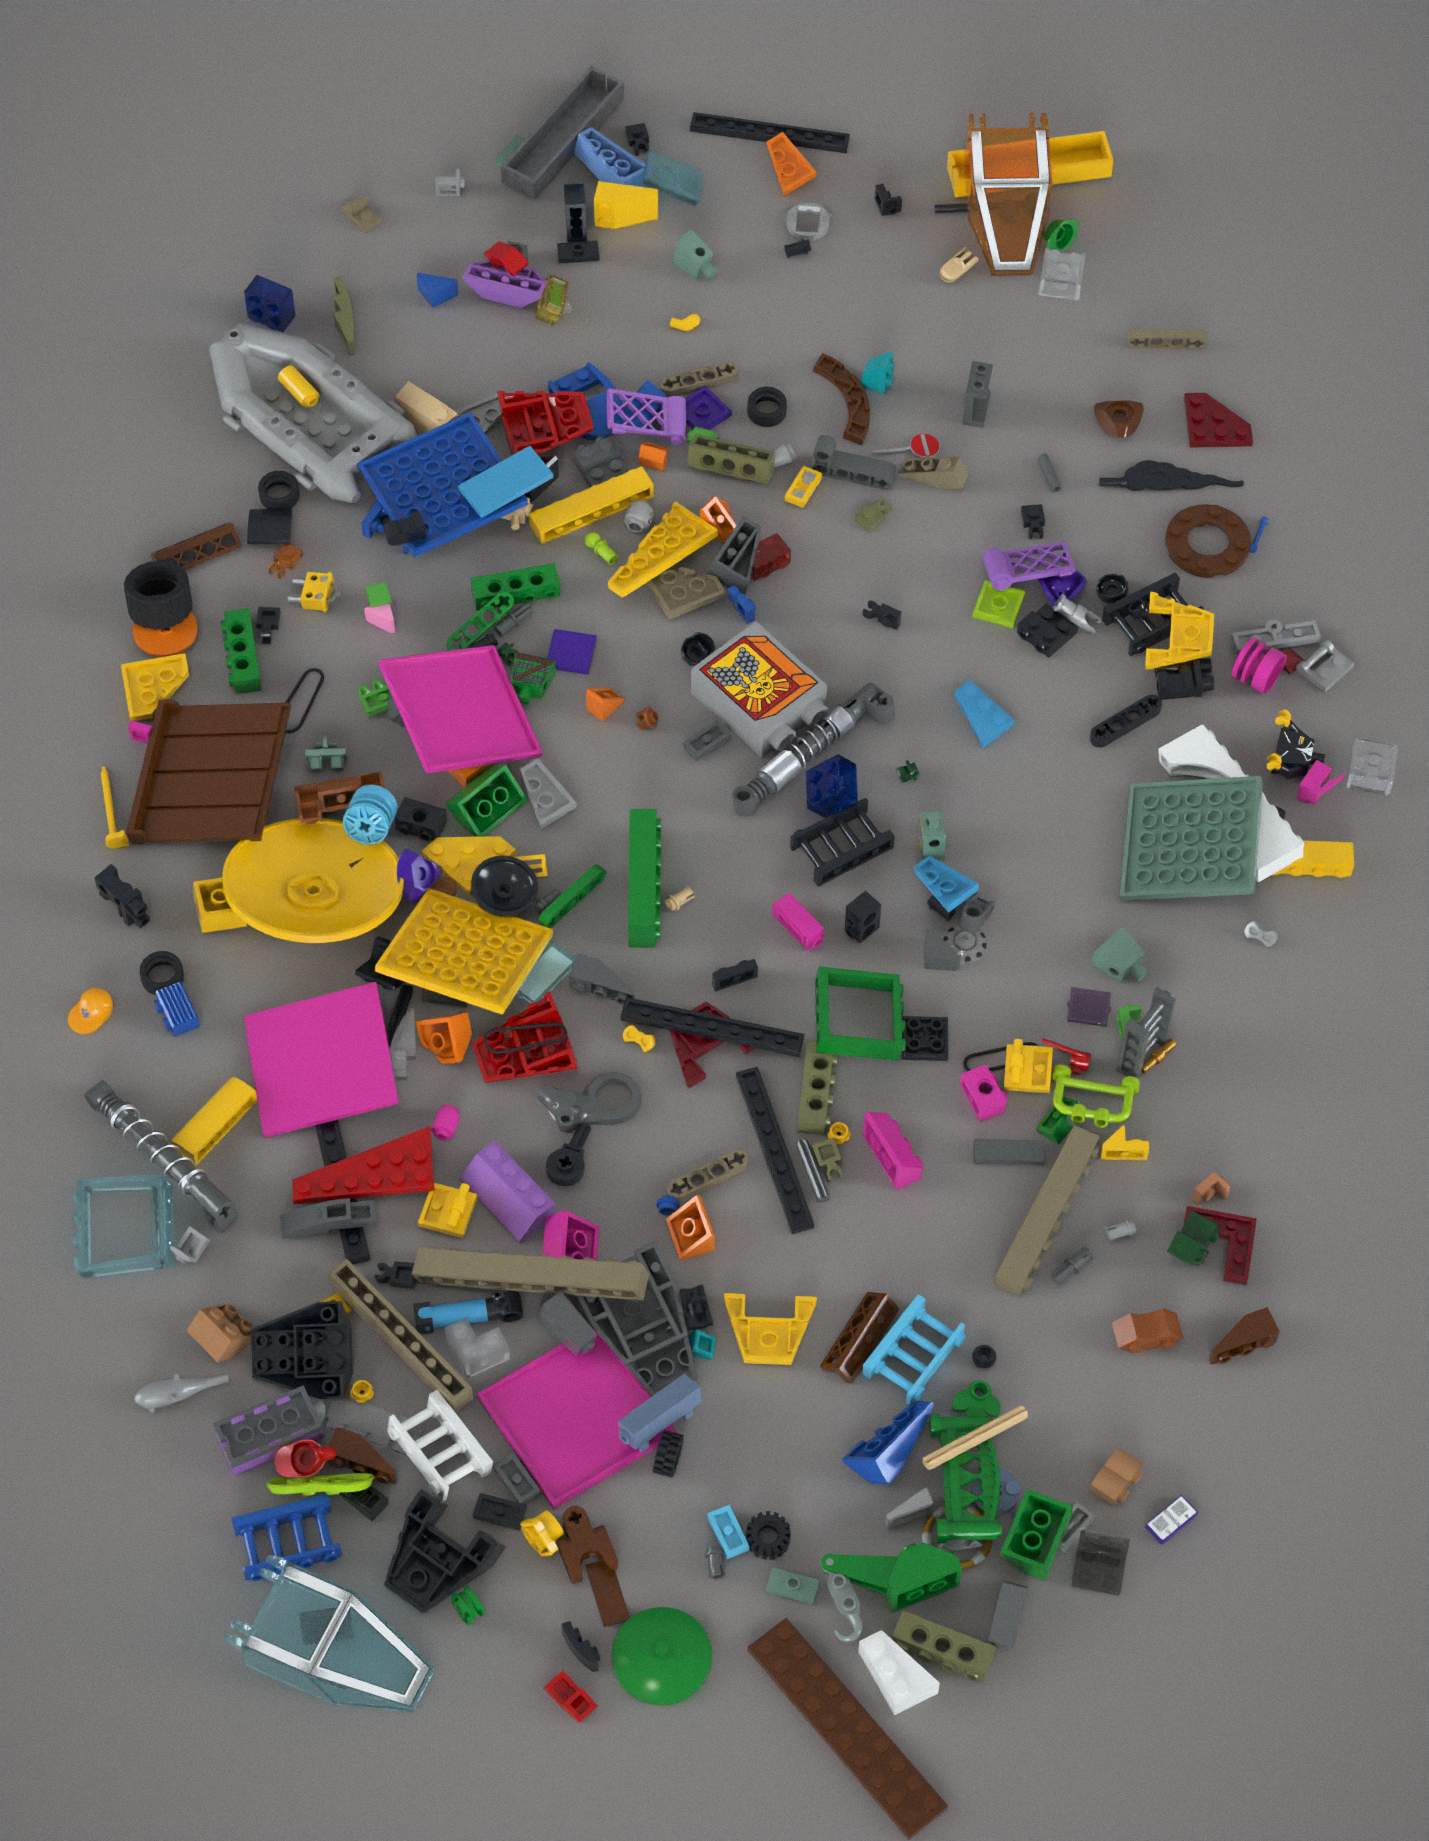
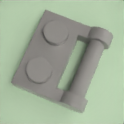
M1325 640L1316 652L1305 661L1297 664L1296 668L1302 676L1325 693L1353 668L1354 662L1334 648V645L1329 640ZM1325 654L1330 657L1315 671L1310 669Z

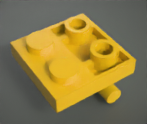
M1014 1039V1045L1007 1044L1004 1090L1050 1093L1053 1047L1023 1045V1040Z
M434 1183L435 1191H429L418 1220V1227L463 1239L478 1199L477 1194L468 1192L470 1186L462 1183L459 1189Z

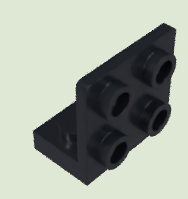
M381 936L376 937L370 959L356 969L355 975L367 982H377V984L382 985L387 990H396L405 983V981L375 972L376 963L392 942Z

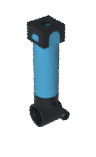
M495 1291L492 1297L436 1305H430V1301L413 1303L416 1329L420 1335L434 1333L433 1329L481 1322L496 1320L507 1323L516 1322L524 1316L521 1294L518 1291H504L502 1293Z

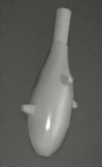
M174 1373L173 1378L148 1382L137 1391L134 1399L137 1405L149 1409L150 1413H154L155 1408L168 1406L174 1402L187 1399L208 1387L229 1383L227 1373L208 1378H180L177 1373Z

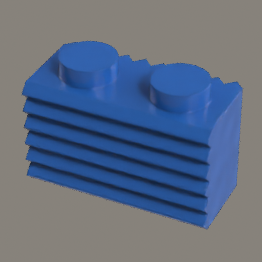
M181 982L156 991L157 1000L154 1001L158 1013L163 1012L165 1016L162 1020L167 1032L171 1030L174 1037L200 1027L198 1016Z

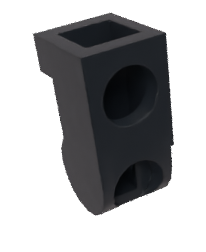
M420 511L412 512L411 517L399 521L393 520L384 525L383 530L389 545L397 546L427 538Z

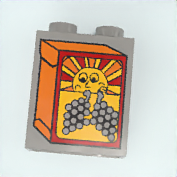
M757 621L691 669V694L761 758L773 749L781 752L788 748L794 741L798 730L806 724L809 727L819 724L821 718L828 713V707L826 706L827 685Z

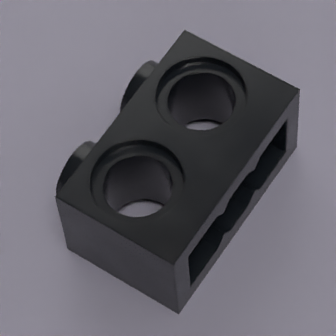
M866 890L846 906L845 932L850 938L856 939L859 943H862L880 928L881 904Z

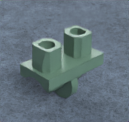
M328 735L323 736V742H315V749L305 750L306 759L312 772L323 771L322 760H331V770L341 771L344 767V760L347 759L346 749L337 748V741L328 742Z

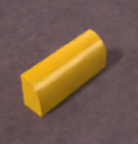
M231 1077L168 1143L178 1146L183 1157L192 1159L196 1166L256 1104V1090L242 1080Z

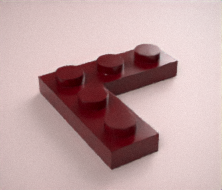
M1187 1206L1184 1224L1191 1211H1195L1219 1224L1218 1230H1220V1234L1218 1237L1229 1239L1223 1281L1247 1285L1257 1218Z

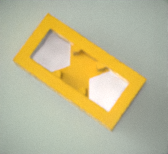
M803 466L785 494L784 501L804 508L820 483L822 473Z

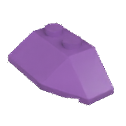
M489 260L478 263L470 262L463 275V280L483 299L523 308L540 299L547 286V280L543 279L534 268L525 267L512 277L503 266L497 269Z

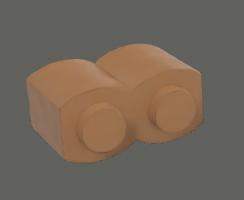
M1117 1448L1092 1481L1090 1491L1112 1506H1115L1118 1501L1123 1503L1130 1492L1127 1488L1132 1483L1136 1485L1143 1475L1141 1471L1142 1463L1120 1448Z

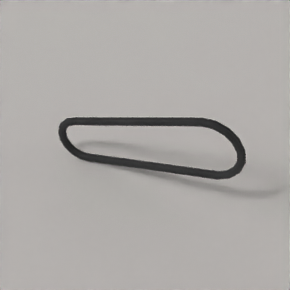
M317 668L306 670L286 702H290L309 672L316 671L321 675V679L299 725L294 729L286 730V733H293L303 725L324 680V674L321 670Z
M560 1023L494 1028L485 1034L484 1045L492 1053L504 1054L561 1042L567 1037V1029ZM559 1026L564 1031L563 1037L502 1051L492 1049L487 1043L488 1036L498 1031Z

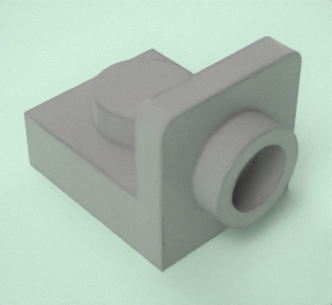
M456 169V177H436V197L461 196V189L465 188V177L461 176L460 169Z

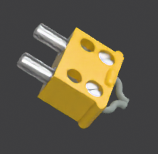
M307 572L306 578L293 577V584L304 586L301 595L289 594L288 601L301 602L303 609L321 610L325 613L328 611L330 602H333L337 596H340L341 591L338 590L331 572H328V574ZM335 587L336 594L332 596L333 589Z

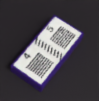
M1180 1495L1145 1525V1528L1163 1545L1198 1515V1511Z

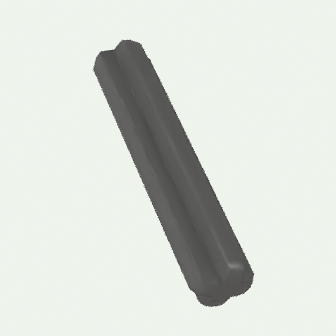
M807 1139L799 1140L796 1147L816 1199L820 1203L829 1199V1192L809 1141Z

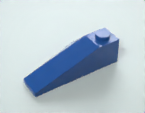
M915 1401L893 1417L894 1423L875 1430L876 1436L868 1442L862 1440L856 1444L842 1459L844 1464L872 1484L887 1485L893 1482L895 1476L903 1469L934 1407L933 1402Z

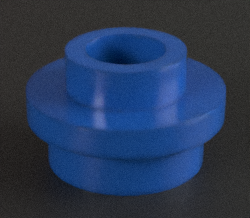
M665 1195L657 1200L656 1206L659 1209V1213L671 1215L679 1209L680 1201L675 1199L674 1196Z

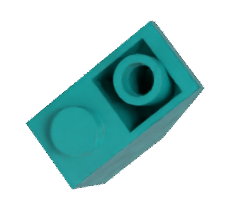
M887 352L868 360L862 373L861 384L863 388L885 394L887 388L892 386L894 381L892 373L895 368L892 352Z

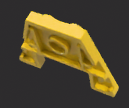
M1150 592L1149 613L1171 615L1170 647L1168 650L1146 648L1145 670L1212 656L1214 613L1189 604L1185 606L1175 602V599L1171 598L1169 600L1158 596V593Z
M724 1293V1303L743 1362L751 1364L792 1365L817 1304V1297L795 1296L794 1318L746 1317L745 1294Z

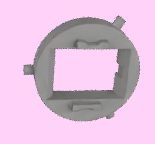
M801 203L790 210H786L787 230L793 237L799 240L803 238L809 241L818 240L829 230L832 214L828 213L825 208L818 204ZM798 213L820 215L818 233L796 231Z

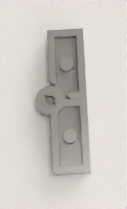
M1272 619L1266 622L1265 628L1232 633L1231 637L1236 655L1253 637L1259 640V644L1262 642L1267 644L1266 651L1271 648L1280 649L1321 641L1316 620L1286 624L1282 627L1281 622Z

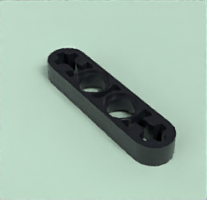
M1147 695L1096 725L1090 733L1091 744L1095 747H1105L1154 718L1161 711L1162 700L1156 695ZM1148 704H1150V705H1154V704H1155L1156 707H1155V708H1154L1153 706L1148 707ZM1136 712L1141 717L1139 719H1131L1129 714ZM1113 723H1120L1123 725V728L1116 730L1111 725ZM1096 735H1104V738L1102 739L1101 737H1096Z

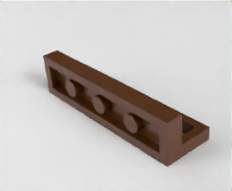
M228 522L153 552L150 555L153 561H162L167 558L176 560L178 565L179 563L185 564L180 566L185 570L242 546L233 523ZM231 533L235 544L229 547L221 545L220 542L223 536ZM210 542L215 545L212 554L206 555L200 552L204 543ZM191 550L196 553L192 562L187 563L181 560L184 551Z
M866 1293L821 1363L820 1367L824 1371L837 1372L846 1383L854 1382L863 1364L869 1358L900 1309L888 1294ZM875 1300L874 1304L868 1307L871 1301ZM851 1338V1340L844 1345V1343L846 1342V1340H848V1339ZM837 1357H839V1359L837 1360V1362H836L835 1364H832V1362L834 1361V1359H836Z

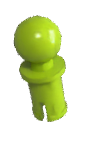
M590 532L586 535L585 544L587 547L594 549L596 555H600L609 565L617 562L618 554L608 546L606 540L601 541L598 533Z

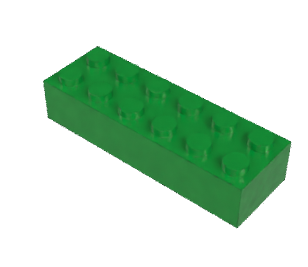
M630 809L629 947H656V939H660L661 818H657V809Z

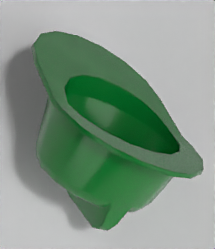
M1057 219L1048 225L1044 233V240L1047 242V255L1050 259L1057 258L1075 240L1078 233V224L1074 219Z

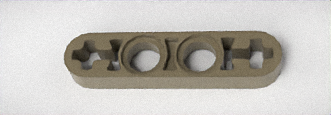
M1136 328L1129 330L1126 334L1127 345L1131 348L1197 350L1207 345V335L1203 330Z
M723 362L667 376L661 380L660 390L667 395L666 397L695 392L704 386L711 388L731 383L738 377V367L733 362ZM711 374L714 378L706 380L703 376ZM686 379H692L694 380V383L691 385H687L684 383V381Z
M742 1149L732 1150L672 1180L667 1185V1195L674 1196L675 1199L682 1203L744 1172L749 1163L748 1154ZM734 1158L742 1160V1164L734 1162ZM714 1167H722L724 1173L716 1176L711 1170ZM694 1177H701L704 1183L700 1186H695L691 1183V1180ZM673 1189L681 1190V1194L673 1193Z

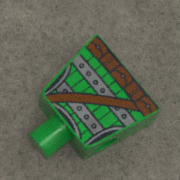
M515 652L512 685L516 694H518L520 703L529 704L531 697L543 698L556 674L555 660Z

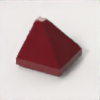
M1291 648L1281 650L1287 656L1283 669L1292 674L1297 670V664L1305 660Z

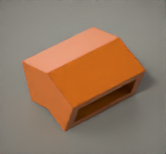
M644 441L641 444L638 456L639 465L663 472L668 462L669 448Z

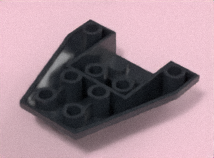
M342 1301L316 1302L251 1329L253 1378L290 1390L304 1385L308 1396L318 1399H340L345 1397L353 1374L352 1329Z

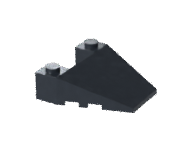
M420 1489L407 1508L406 1519L402 1532L399 1534L395 1555L393 1554L384 1585L420 1612L425 1613L492 1568L506 1546L486 1532L479 1530L468 1547L464 1548L434 1526L448 1505L429 1491Z

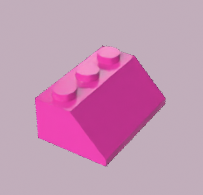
M866 1112L864 1113L863 1137L896 1190L921 1179L923 1163L918 1156H914L909 1140L901 1135L898 1122L895 1119L892 1120L888 1113Z
M567 1210L546 1217L543 1254L552 1258L569 1256L573 1259L593 1258L597 1261L599 1226Z

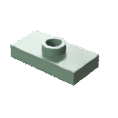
M772 1567L766 1593L814 1605L820 1579Z

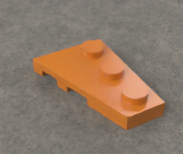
M783 132L766 142L783 196L788 195L817 177L814 168Z

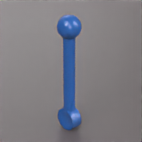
M1267 517L1260 519L1261 525L1253 544L1250 546L1249 551L1251 553L1257 551V543L1263 528L1269 522Z

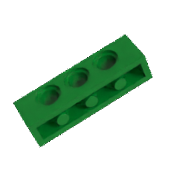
M555 563L470 578L476 611H479L500 592L510 593L514 599L513 604L529 603L534 600L551 599L560 596V582ZM499 598L500 604L497 607H501L502 605L509 606L507 604L509 600L508 598Z
M250 609L224 611L225 620L221 621L222 633H227V638H223L225 651L230 653V655L226 656L227 669L232 668V673H228L229 684L234 686L235 694L262 691Z

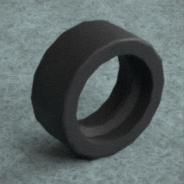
M765 386L754 390L748 397L747 413L753 423L762 427H772L781 423L786 417L787 400L780 390ZM761 401H772L778 404L779 409L775 412L763 413L758 411L755 405Z
M286 471L269 472L259 482V498L266 509H291L299 500L298 483L291 473ZM275 485H286L291 488V492L281 498H273L266 493L269 488Z
M157 951L151 953L143 959L140 965L139 974L141 982L150 994L156 995L157 990L169 987L174 983H183L184 981L182 963L171 952ZM167 964L175 969V975L165 982L151 981L148 976L150 970L158 965Z

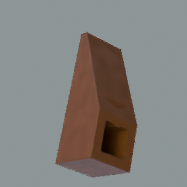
M1268 1307L1246 1314L1212 1350L1209 1360L1211 1365L1217 1362L1220 1364L1226 1363L1234 1356H1246L1252 1353L1254 1349L1260 1347L1269 1348L1277 1342L1280 1331Z
M340 1427L336 1428L329 1446L336 1450L337 1456L333 1460H327L332 1466L339 1469L345 1467L351 1469L354 1473L373 1474L374 1478L383 1484H396V1470L360 1434Z

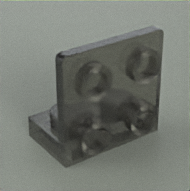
M1081 1530L1071 1585L1077 1588L1120 1595L1130 1539Z

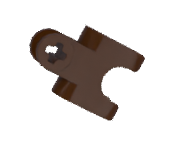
M579 1506L567 1508L563 1514V1529L567 1538L557 1541V1546L571 1583L576 1584L582 1581L583 1571L581 1564L588 1558L600 1560L608 1572L618 1569V1559L605 1526L601 1525L592 1529L587 1513L583 1508ZM572 1519H575L576 1522H579V1523H578V1524H575L574 1521H571V1520H572Z

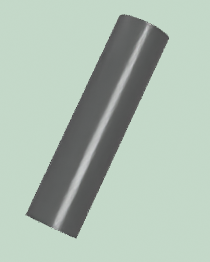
M1046 453L1039 455L1038 461L1052 492L1060 491L1062 486Z

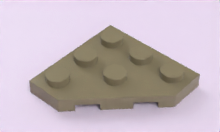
M671 566L646 583L668 620L726 597V591L717 576L710 574L704 576L697 574L695 570L681 566L679 568Z

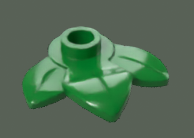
M977 1380L972 1382L968 1389L961 1390L955 1395L952 1409L965 1411V1416L989 1415L998 1417L1000 1402L991 1394V1388L986 1382ZM980 1390L983 1395L978 1396L975 1394V1391Z

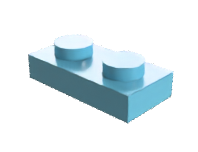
M730 1505L707 1513V1519L724 1551L726 1559L749 1551V1544Z

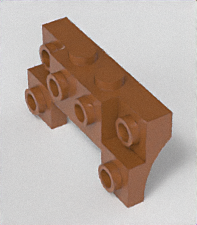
M382 771L295 786L300 823L313 824L322 819L323 812H333L348 808L354 793L362 786L376 785L385 788Z

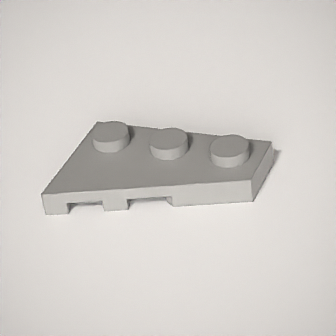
M538 758L520 769V775L540 829L545 828L577 808L575 800Z

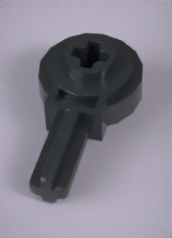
M586 1122L578 1124L569 1144L564 1143L561 1149L552 1152L547 1158L546 1173L551 1182L560 1186H570L579 1182L584 1176L585 1163L583 1159L584 1149L582 1148L591 1131V1126Z

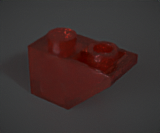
M778 533L759 542L753 563L752 579L754 581L765 578L770 573L783 569L791 563V550Z

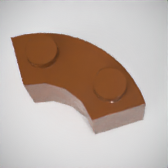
M1164 1308L1146 1314L1129 1313L1112 1322L1118 1348L1128 1350L1132 1354L1159 1347L1168 1349L1175 1346V1342L1184 1339L1177 1313Z

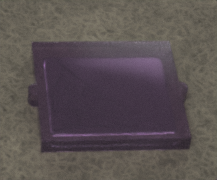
M1071 987L1070 1001L1067 1002V1007H1069L1067 1021L1107 1027L1108 1014L1111 1012V1007H1109L1111 992Z

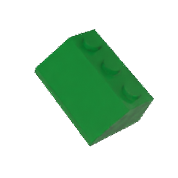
M492 764L445 802L456 821L472 835L484 837L528 799L505 764Z
M1026 1489L1000 1555L1022 1573L1046 1581L1071 1521L1073 1506Z

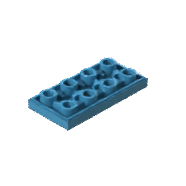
M528 446L458 485V489L482 518L552 479L553 473L531 446Z

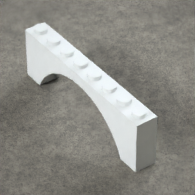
M1203 724L1158 749L1159 762L1171 776L1192 775L1208 779L1249 776L1241 771L1239 763L1231 759L1226 747L1220 745L1216 741L1214 733L1211 730L1208 731ZM1263 792L1256 880L1258 882L1302 858L1304 847L1302 838L1292 832L1290 824L1286 820H1282L1276 807L1267 802Z

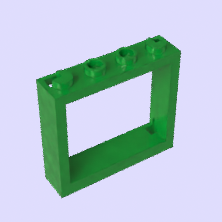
M819 966L815 978L816 1053L898 1061L901 1050L905 1051L906 1045L905 1038H902L905 1021L901 1020V1016L904 1013V1002H901L903 984H900V975ZM828 985L891 992L892 1040L830 1034Z

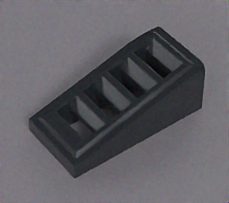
M372 1486L362 1490L356 1498L353 1495L357 1491L339 1493L342 1498L371 1521L388 1505V1498ZM367 1493L369 1496L363 1502H361L360 1500ZM375 1499L376 1501L370 1507H368L367 1505L371 1502V1500Z

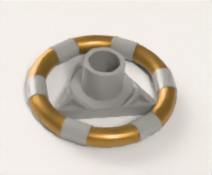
M945 1504L932 1511L925 1520L921 1535L923 1543L933 1546L931 1529L936 1519L945 1515ZM969 1505L964 1508V1510L977 1517L984 1515L974 1506ZM993 1539L984 1540V1543L980 1540H947V1543L938 1544L937 1548L950 1553L981 1549L971 1558L959 1561L962 1570L977 1566L985 1560L992 1548Z

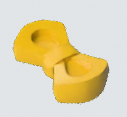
M629 1025L624 1029L623 1039L625 1042L634 1041L640 1044L643 1052H648L654 1048V1035L638 1031L635 1025Z

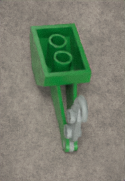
M915 1543L909 1544L900 1551L899 1556L824 1555L821 1559V1570L829 1575L828 1589L838 1611L853 1626L851 1634L843 1635L836 1629L834 1630L835 1635L841 1641L851 1642L858 1639L862 1633L860 1602L851 1583L886 1595L887 1605L891 1613H894L959 1587L962 1566L957 1556L926 1543L918 1545Z

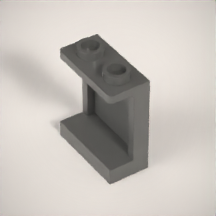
M972 361L965 397L963 425L984 427L990 397V390L988 388L993 368L992 364Z

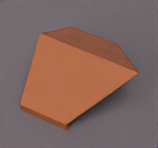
M713 496L700 509V518L718 529V537L716 538L725 543L736 527L727 501Z

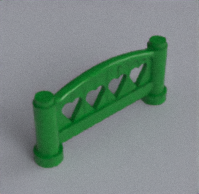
M930 1414V1438H941V1447L992 1421L993 1418L988 1416L940 1417V1414ZM990 1438L977 1445V1448L980 1450L979 1453L973 1454L965 1451L942 1463L946 1518L936 1519L937 1544L947 1543V1540H990L1002 1536L1001 1522L996 1523L995 1521L1000 1499V1471L996 1452ZM973 1459H977L980 1461L978 1468L981 1470V1473L975 1475L961 1468V1466ZM974 1480H979L982 1483L980 1490L983 1493L976 1496L962 1487ZM976 1501H980L983 1503L981 1510L984 1512V1515L977 1517L964 1510V1508Z

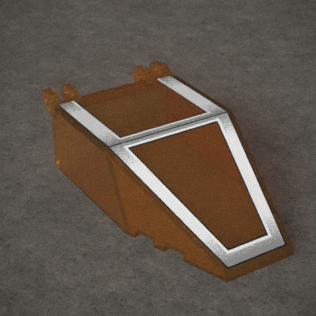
M1029 113V128H986L985 114L980 116L981 128H974L973 114L968 116L967 134L963 148L968 222L974 230L975 238L981 246L982 254L992 276L1032 275L1049 219L1052 192L1049 129L1046 113H1041V127L1035 128L1034 113Z

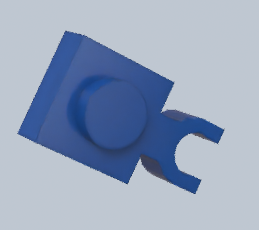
M735 585L728 588L727 591L730 594L727 597L736 605V611L747 624L754 621L756 610L754 602L751 599H747L743 593L740 594Z

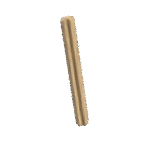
M1020 1405L924 1456L922 1462L927 1470H931L1027 1419L1028 1412L1024 1406Z

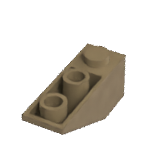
M959 456L904 459L898 473L900 477L943 490L963 489L969 474Z

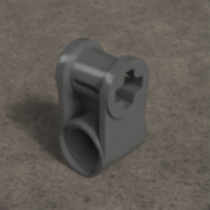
M974 893L963 907L959 928L965 933L972 934L977 932L984 921L990 917L995 902H989L979 897L978 893Z

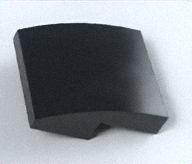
M250 509L247 544H290L292 509Z

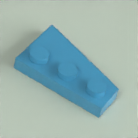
M971 680L954 691V698L964 716L969 720L971 729L974 734L976 733L982 749L1014 726L1015 720Z

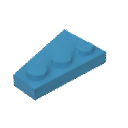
M930 855L914 866L916 876L948 913L979 891V883Z

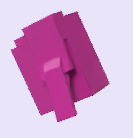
M1316 760L1301 781L1296 799L1305 804H1316L1325 792L1331 790L1332 787L1344 779L1345 774L1343 773L1338 778L1329 780L1332 768Z

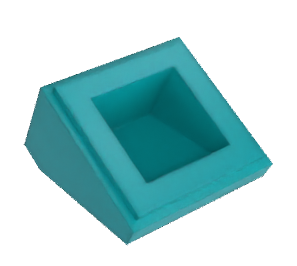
M697 1329L689 1333L688 1339L693 1357L712 1360L717 1337Z

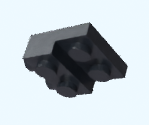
M1046 603L1037 612L1031 611L1018 623L1017 633L1021 639L1028 641L1039 653H1043L1049 658L1078 633V627L1059 612L1054 611Z

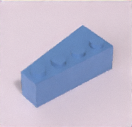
M592 127L578 133L574 154L600 181L646 187L650 172L649 166Z

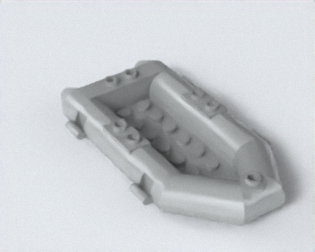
M239 323L233 329L226 331L224 336L214 342L209 348L221 406L226 413L223 421L238 433L246 429L299 472L295 475L296 480L309 491L317 487L333 500L356 503L361 497L358 484L365 479L358 469L357 463L418 436L414 425L405 418L406 411L392 400L386 403L345 369L333 361L335 355L320 343L314 346L304 338ZM289 365L294 366L317 390L319 398L316 405L304 408L279 382L278 375L283 368Z

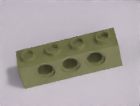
M695 434L689 444L687 466L698 470L712 471L716 474L734 476L738 479L768 484L774 472L776 452Z
M807 1041L797 1132L825 1135V1127H830L831 1113H827L828 1106L832 1107L834 1093H830V1086H835L836 1073L832 1072V1066H837L838 1055L816 1053L815 1041ZM822 1066V1067H824L825 1069H821V1070H820V1069H817L816 1067ZM819 1086L823 1089L817 1090L814 1087ZM812 1107H819L820 1109H819V1110H813V1109H811V1108H812Z
M902 1610L891 1638L906 1653L909 1652L917 1655L920 1660L927 1663L932 1661L940 1664L943 1669L949 1672H960L972 1681L980 1680L984 1682L996 1649L993 1645ZM919 1635L924 1637L925 1641L916 1642L913 1640V1637ZM945 1645L948 1647V1650L941 1652L936 1646ZM961 1654H968L972 1659L964 1661L959 1656Z

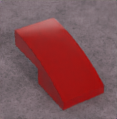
M563 1670L543 1688L578 1723L598 1706L583 1688H579Z

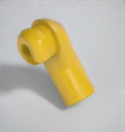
M691 314L682 320L672 317L670 327L688 332L699 325L700 316Z

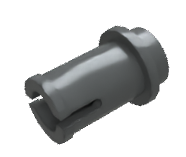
M554 889L542 899L538 898L534 904L536 911L541 915L561 895V892Z
M720 1546L707 1548L705 1558L708 1559L709 1578H724L722 1558L724 1551L721 1550Z

